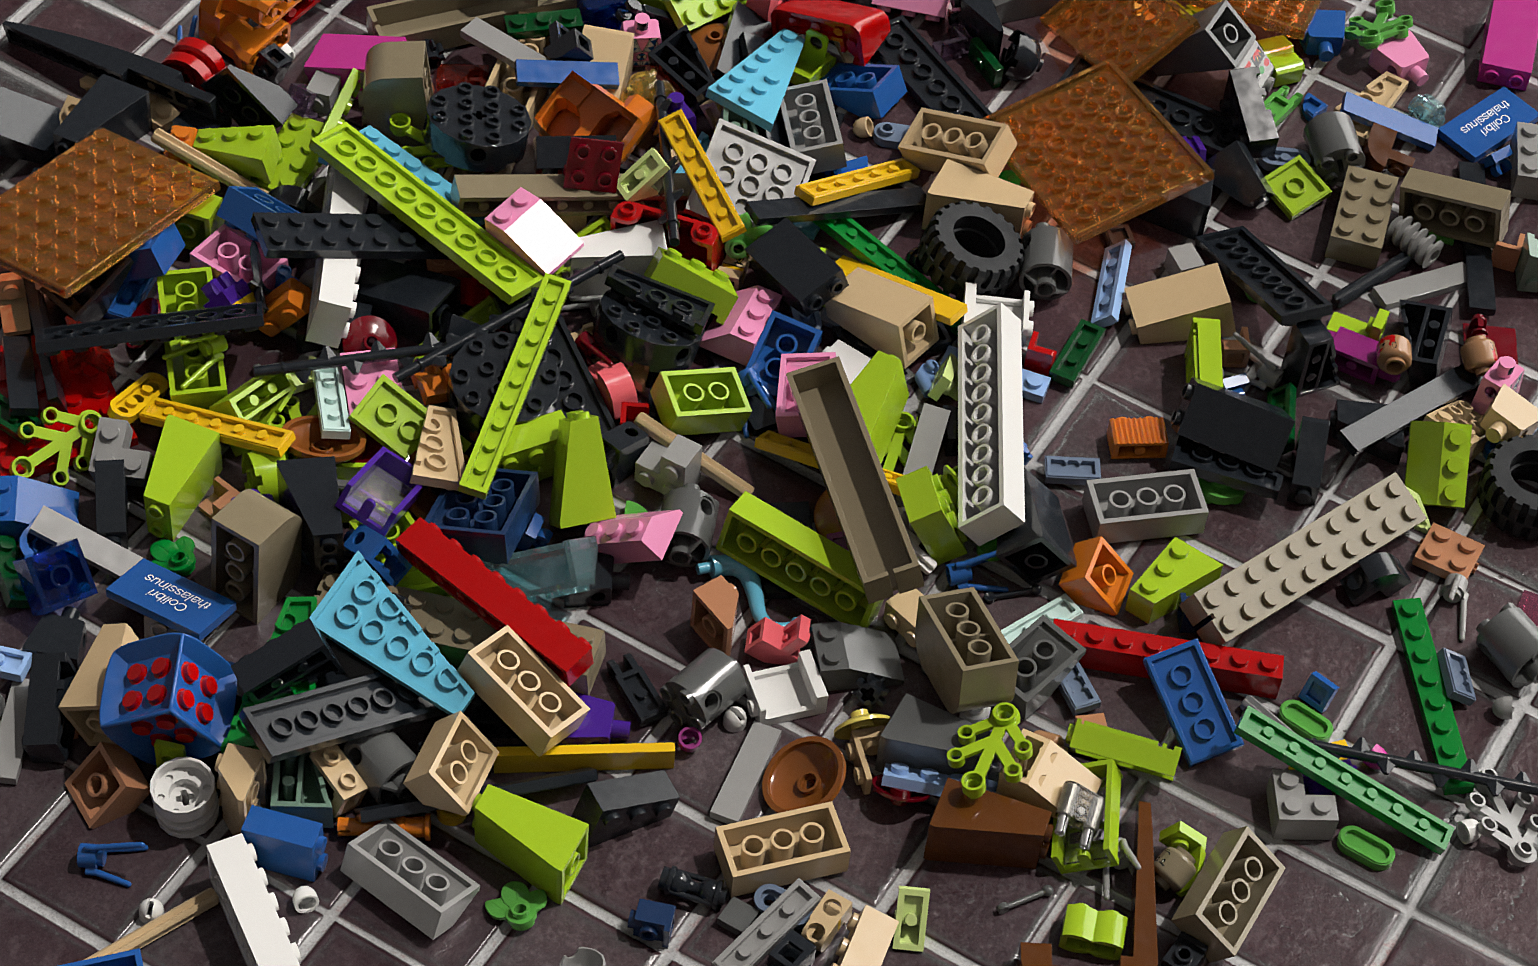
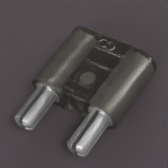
M1065 781L1055 813L1058 820L1054 833L1058 834V836H1064L1067 824L1083 832L1079 847L1082 850H1088L1093 835L1098 833L1105 807V799L1075 781Z

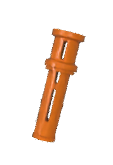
M426 813L425 816L390 818V820L413 837L424 838L425 841L431 840V813ZM338 817L337 835L338 837L360 836L383 820L361 823L355 820V818Z

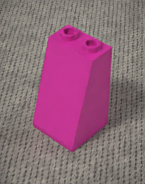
M1492 0L1484 26L1477 81L1526 91L1532 73L1538 40V0Z
M323 33L309 59L305 62V74L308 76L309 82L316 70L341 76L342 89L353 68L364 72L366 54L370 48L383 42L407 41L406 37Z

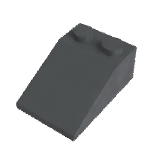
M1044 615L1040 616L1009 644L1019 660L1015 694L1011 704L1018 709L1020 717L1024 721L1046 702L1086 653V649Z
M843 622L811 624L809 649L826 691L857 689L860 686L856 683V680L862 677L867 681V676L871 672L874 673L875 678L881 679L885 677V686L904 684L905 680L894 634Z

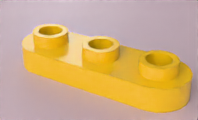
M158 373L144 374L111 400L107 411L109 418L126 420L129 424L133 423L139 418V414L153 397L162 399L165 397L169 387L168 380Z

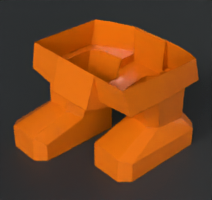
M201 0L199 5V38L232 58L237 68L253 74L252 70L258 59L257 54L259 51L273 43L280 48L284 44H288L291 24L281 18L301 0ZM250 19H252L255 23L259 25L252 27L248 24V22Z
M572 70L534 117V128L539 132V136L616 135L617 142H624L621 164H624L656 122L657 111L653 104L639 94L629 96L623 103L601 86L589 83Z

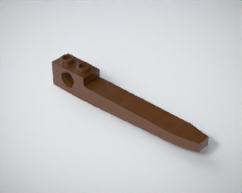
M1139 801L1135 816L1133 854L1141 865V869L1136 870L1133 866L1129 956L1121 955L1118 966H1158L1151 803Z

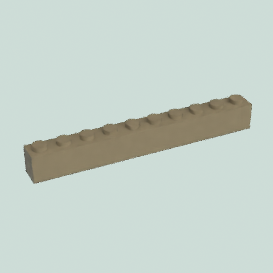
M673 173L675 190L683 188L685 191L676 201L677 214H687L683 210L691 192L692 184L686 173ZM563 174L454 175L450 192L452 204L468 217H487L520 187L540 198L557 216L612 215L615 207L619 203L626 201L618 189L616 193L563 188L565 177ZM663 176L654 184L658 191H660L663 185ZM656 195L634 201L660 210H666L665 195Z

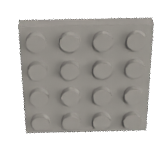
M719 118L706 150L709 161L739 215L746 212L744 207L747 201L798 197L794 194L795 187L808 183L816 162L814 158ZM692 186L683 212L712 224Z

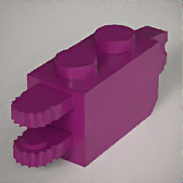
M1340 326L1337 332L1328 330L1334 338L1335 363L1338 365L1339 371L1374 385L1377 377L1389 380V382H1396L1400 379L1401 374L1391 375L1379 369L1376 359V346L1379 341Z

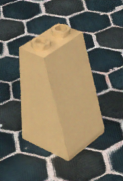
M584 25L582 34L591 40L594 59L590 62H618L619 88L605 90L623 102L633 71L635 33Z
M947 159L927 192L922 229L925 230L931 218L938 209L950 203L955 204L959 201H966L967 204L975 202L979 203L981 207L988 206L996 214L1000 213L1005 217L1004 220L1006 222L1012 223L1015 227V233H1019L1022 238L1032 227V221L1029 218L1032 217L1036 207V203L1033 202L1034 191Z
M1218 263L1124 288L1126 299L1122 300L1123 308L1126 315L1131 314L1132 319L1128 320L1132 335L1137 334L1140 344L1187 340L1193 317L1220 319L1221 337H1231L1236 332L1231 301Z
M859 267L846 276L849 286L825 303L828 318L875 350L897 356L901 360L904 369L939 340L932 296Z
M127 623L103 624L58 706L89 746H97L100 742L116 744L100 728L99 709L106 669L112 653L127 643L139 640Z

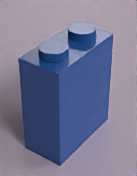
M251 805L241 828V833L246 843H252L257 855L256 866L315 882L319 871L323 872L328 861V854L324 852L327 837L323 836V823Z

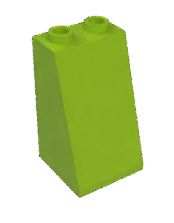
M878 350L850 386L881 464L909 397L901 360L893 354L888 355Z
M577 410L566 413L567 418L559 419L549 513L550 525L560 529L616 518L599 418L595 415H589V411Z
M168 414L143 495L148 532L156 537H163L174 541L212 486L213 479L223 470L220 433Z
M488 784L483 794H477L472 805V810L475 811L472 827L475 828V842L538 890L543 889L547 897L561 905L587 859L589 824Z

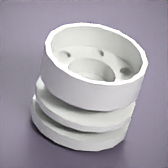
M176 757L164 762L157 768L150 780V794L154 804L156 819L159 826L169 835L178 838H194L202 835L214 826L219 816V799L215 778L210 767L204 762L192 757Z

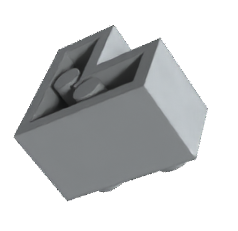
M106 417L99 418L88 471L95 480V461L124 459L127 485L146 488L154 458L151 452L130 449L133 429L128 421Z
M679 434L668 448L652 441L635 462L634 480L642 486L654 489L664 495L670 490L683 487L686 483L698 484L700 481L702 445Z
M1272 769L1266 787L1272 838L1286 840H1332L1339 821L1335 795H1305L1302 773L1297 770Z

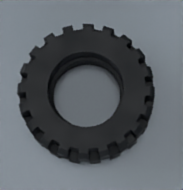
M959 201L955 204H947L935 212L920 238L917 249L920 265H924L923 271L926 276H930L931 282L936 287L939 285L943 288V292L948 295L951 293L957 299L963 300L965 285L968 282L977 283V295L1000 297L1008 289L1023 263L1024 247L1021 244V237L1019 233H1015V227L1012 223L1006 222L1004 220L1005 217L1000 213L996 214L993 212L992 208L988 206L981 207L979 203L975 202L967 204L966 201ZM963 247L975 252L978 256L971 254L970 252L966 251Z
M1523 435L1522 438L1515 436L1508 438V441L1500 442L1488 454L1478 481L1477 496L1480 499L1479 504L1482 510L1487 511L1485 515L1491 522L1495 521L1498 528L1503 531L1505 529L1510 531L1511 535L1515 537L1521 535L1525 536L1526 540H1535L1538 538V494L1524 490L1514 480H1530L1538 483V438L1533 437V435Z

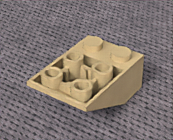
M1456 400L1427 414L1423 420L1472 425L1469 464L1484 449L1485 443L1488 441L1486 431L1480 426L1484 415L1474 411L1471 404L1462 400Z
M1023 728L1022 734L1025 739L1032 743L1033 755L1027 760H1020L1015 756L1013 747L1010 754L1015 762L1022 766L1023 777L1017 783H1010L1005 779L1003 767L999 775L996 793L1051 811V817L1058 819V811L1065 785L1073 783L1079 787L1074 808H1081L1083 814L1078 820L1071 818L1068 824L1080 828L1086 816L1090 798L1096 796L1102 780L1052 740ZM1021 748L1020 750H1021V751H1026V750H1028V749H1027V748ZM1011 771L1009 773L1016 774L1017 771Z

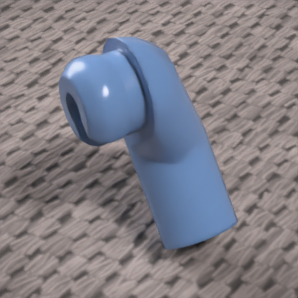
M932 359L923 363L915 374V381L925 398H930L928 393L932 380L939 370V364Z

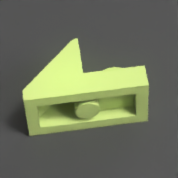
M651 148L618 178L617 189L626 201L634 202L656 196L659 191L654 184L670 170V167L654 148Z
M950 353L936 372L928 396L936 402L942 394L949 395L958 401V359L952 353Z
M899 885L897 907L894 919L898 920L899 923L893 935L892 949L923 952L930 889Z

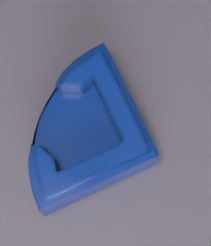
M1309 92L1305 95L1302 113L1308 121L1312 120L1315 116L1327 112L1328 105Z

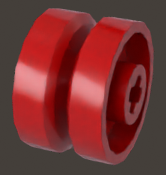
M195 37L180 39L172 48L170 54L161 62L163 65L182 72L185 83H190L203 91L205 90L200 85L225 68V62L219 52L204 40Z

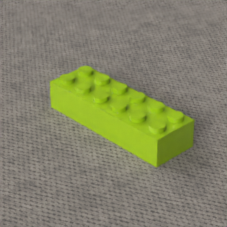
M211 266L169 270L164 276H158L157 286L161 313L204 308L203 305L209 300L200 289L213 279ZM186 336L174 337L175 339L172 341L164 342L165 354L188 346H181L179 344L181 340L188 338ZM199 349L167 359L171 401L210 410V406L228 395L223 359L213 364L184 390L181 389V385L212 357H205Z
M747 491L729 509L715 549L839 622L868 628L878 616L884 599L871 604L868 603L848 550Z

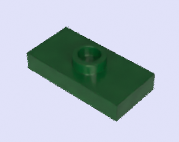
M979 37L972 38L970 40L968 58L974 64L976 71L981 73L992 89L1001 87L1004 68Z

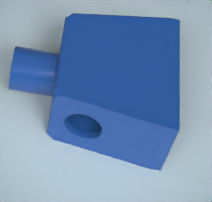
M1299 9L1294 28L1304 53L1307 55H1319V59L1322 62L1331 61L1334 56L1340 54L1344 40L1345 11Z
M360 524L356 529H350L344 535V548L353 557L359 551L372 570H375L380 578L390 586L396 587L412 567L408 560L386 537L364 524ZM379 554L385 555L386 560L383 564L377 559H375V557Z

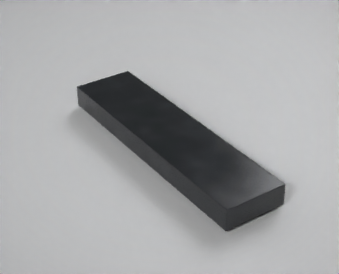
M2 336L9 416H38L39 405L31 336Z

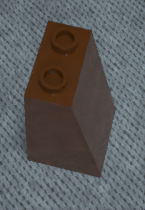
M947 778L929 824L923 858L934 861L1036 869L1039 859H1046L1050 847V839L1055 825L1050 824L1052 812L988 790L980 798L971 799L963 793L960 781Z

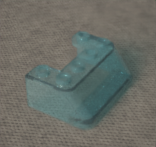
M596 536L565 540L563 543L513 553L508 564L483 563L491 572L497 571L500 573L506 583L512 588L518 587L521 589L529 601L536 602V596L545 594L546 599L589 591V585L595 583L598 544Z

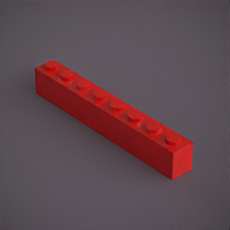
M419 517L395 539L398 551L412 566L497 632L508 625L568 687L594 664L592 646L585 638H577L570 632V629L561 620L555 621L551 618L542 605L538 603L534 605L527 599V596L518 587L512 588L506 583L500 573L497 571L491 572L486 568L478 556L474 554L469 555L454 538L448 539L443 535L441 529L435 523H428Z
M1055 618L1053 620L1054 624L1086 649V653L1079 660L1082 668L1149 679L1150 677L1143 664L1144 658L1191 641ZM1199 642L1220 690L1272 699L1277 698L1283 679V655Z

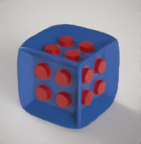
M166 633L127 643L112 653L107 665L99 709L100 728L118 746L141 761L156 765L154 749L156 739L184 745L187 757L202 759L221 751L224 738H227L231 729L230 724L234 717L237 696V678L228 661L206 644L188 634Z

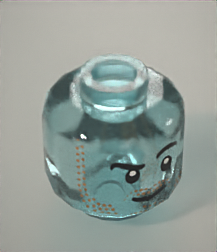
M1420 94L1410 102L1408 116L1438 128L1444 124L1446 108L1433 95Z

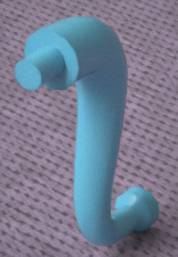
M726 554L709 555L707 562L696 564L698 575L709 573L711 578H716L720 575L738 578L745 590L754 621L757 623L764 617L769 618L765 608L763 590L758 573ZM776 622V623H778V624H780L781 626L784 627V626H786V625H787L788 623H790V622Z

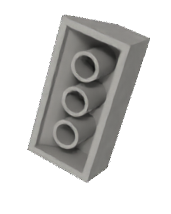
M390 819L383 820L349 842L340 869L341 872L433 940L456 923L480 889L479 884Z

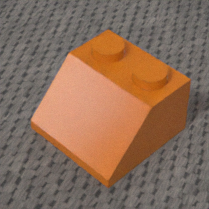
M1102 536L1075 543L1073 551L1077 567L1063 572L1058 585L1076 604L1112 616L1118 615L1134 573Z

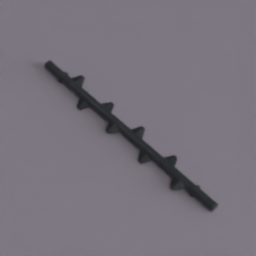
M657 80L654 83V103L656 104L657 121L667 116V109L672 102V99H667L665 95V86L662 80ZM658 122L653 136H659L660 151L658 153L670 167V170L663 175V185L658 193L659 196L665 195L666 210L657 221L659 224L666 223L669 244L676 247L680 244V222L677 217L676 201L685 191L683 188L675 190L673 167L678 157L671 156L670 143Z
M618 250L600 261H594L593 265L585 269H574L573 275L566 279L572 281L568 294L574 292L573 287L597 274H603L604 270L612 267L613 264L623 261L625 259L624 253ZM531 288L532 298L501 315H490L488 322L462 336L448 333L446 335V345L420 359L416 358L413 363L393 373L394 381L398 384L418 372H424L425 368L431 365L445 368L447 367L446 357L460 350L470 340L483 334H489L517 318L526 320L539 288Z
M521 332L511 333V334L520 335ZM427 333L422 345L386 349L380 341H374L370 352L336 356L329 346H324L318 359L287 363L281 361L279 364L253 367L254 378L274 375L286 376V374L294 373L301 383H307L313 370L346 366L353 375H358L362 365L366 363L398 360L403 367H406L413 363L415 357L426 356L446 345L447 342L440 343L432 333ZM458 351L451 354V356L454 357Z
M1360 737L1352 747L1318 741L1316 738H1304L1338 759L1343 757L1377 764L1384 775H1389L1394 768L1430 774L1437 788H1442L1449 779L1485 785L1494 797H1497L1503 789L1538 796V784L1532 783L1527 774L1522 771L1519 772L1515 779L1479 772L1473 759H1468L1461 768L1422 761L1415 750H1411L1406 758L1370 751L1363 737Z

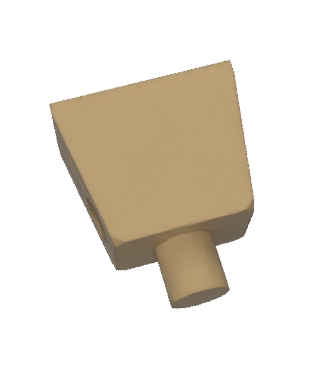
M1503 384L1487 408L1480 426L1486 431V438L1492 443L1508 441V438L1515 436L1522 438L1523 435H1532L1538 427V408L1506 384Z

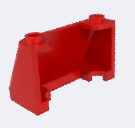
M789 0L777 5L770 17L773 36L783 28L794 31L798 36L800 34L806 35L808 29H813L826 35L829 40L839 42L840 51L843 53L846 51L850 52L854 57L853 64L863 67L866 66L891 31L889 18L884 11L839 0Z
M632 201L621 202L615 207L610 217V230L658 220L665 211ZM677 214L680 222V244L673 247L669 244L666 223H663L667 248L670 247L677 250L687 260L691 261L694 258L706 265L705 268L711 271H715V269L722 265L725 257V248L717 229L712 224Z

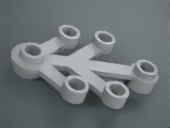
M1490 767L1479 769L1481 773L1498 776L1497 772ZM1474 783V788L1478 792L1488 795L1495 809L1494 811L1485 805L1486 800L1480 793L1472 792L1467 797L1465 806L1470 811L1483 816L1477 825L1478 832L1507 848V857L1514 865L1518 867L1531 865L1537 858V852L1533 847V843L1538 835V814H1532L1526 821L1525 826L1527 830L1523 837H1521L1517 827L1525 810H1528L1533 804V795L1518 792L1513 799L1514 806L1511 812H1509L1501 794L1494 797L1487 786ZM1498 826L1505 830L1507 835L1497 830Z

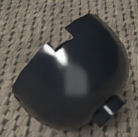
M1018 29L1015 30L1008 38V41H1011L1008 49L1004 47L1001 52L999 63L1004 68L1002 78L1019 82L1025 81L1032 77L1035 72H1039L1043 66L1044 59L1041 58L1042 51L1039 42L1030 34Z

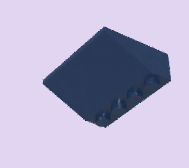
M498 468L485 500L456 490L442 488L425 521L435 523L441 529L443 535L448 539L454 538L469 555L474 554L483 562L508 564L540 503L538 472Z

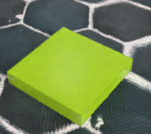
M1301 155L1296 156L1265 176L1266 181L1275 194L1271 199L1290 221L1331 196L1332 190Z

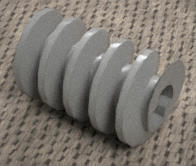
M1403 216L1396 217L1388 226L1385 238L1392 241L1396 247H1400V250L1411 256V259H1415V262L1418 265H1422V268L1429 267L1440 255L1444 243L1441 240L1435 243L1436 236L1434 234L1427 237L1429 230L1426 228L1419 231L1421 224L1416 222L1412 225L1414 221L1412 216H1408L1403 219Z

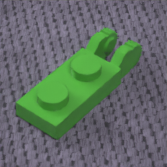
M1283 85L1277 92H1273L1264 101L1266 110L1271 109L1276 127L1298 107L1303 98V95L1297 92L1289 100L1286 99L1290 89L1286 85Z

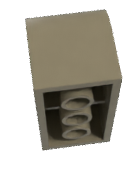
M398 41L379 43L367 52L365 69L363 73H360V84L363 89L358 92L359 107H364V110H362V124L371 125L400 147L425 146V144L407 135L403 137L395 136L390 131L389 126L390 117L400 112L410 117L411 126L423 131L427 114L426 108L430 97L434 95L426 42Z
M246 489L239 493L212 517L211 590L235 601L237 606L235 612L256 625L294 587L299 577L303 529L301 517L253 489Z
M969 587L919 596L915 626L917 654L922 668L946 709L951 714L996 706L1002 702L1011 703L1015 694L1019 660L975 588Z

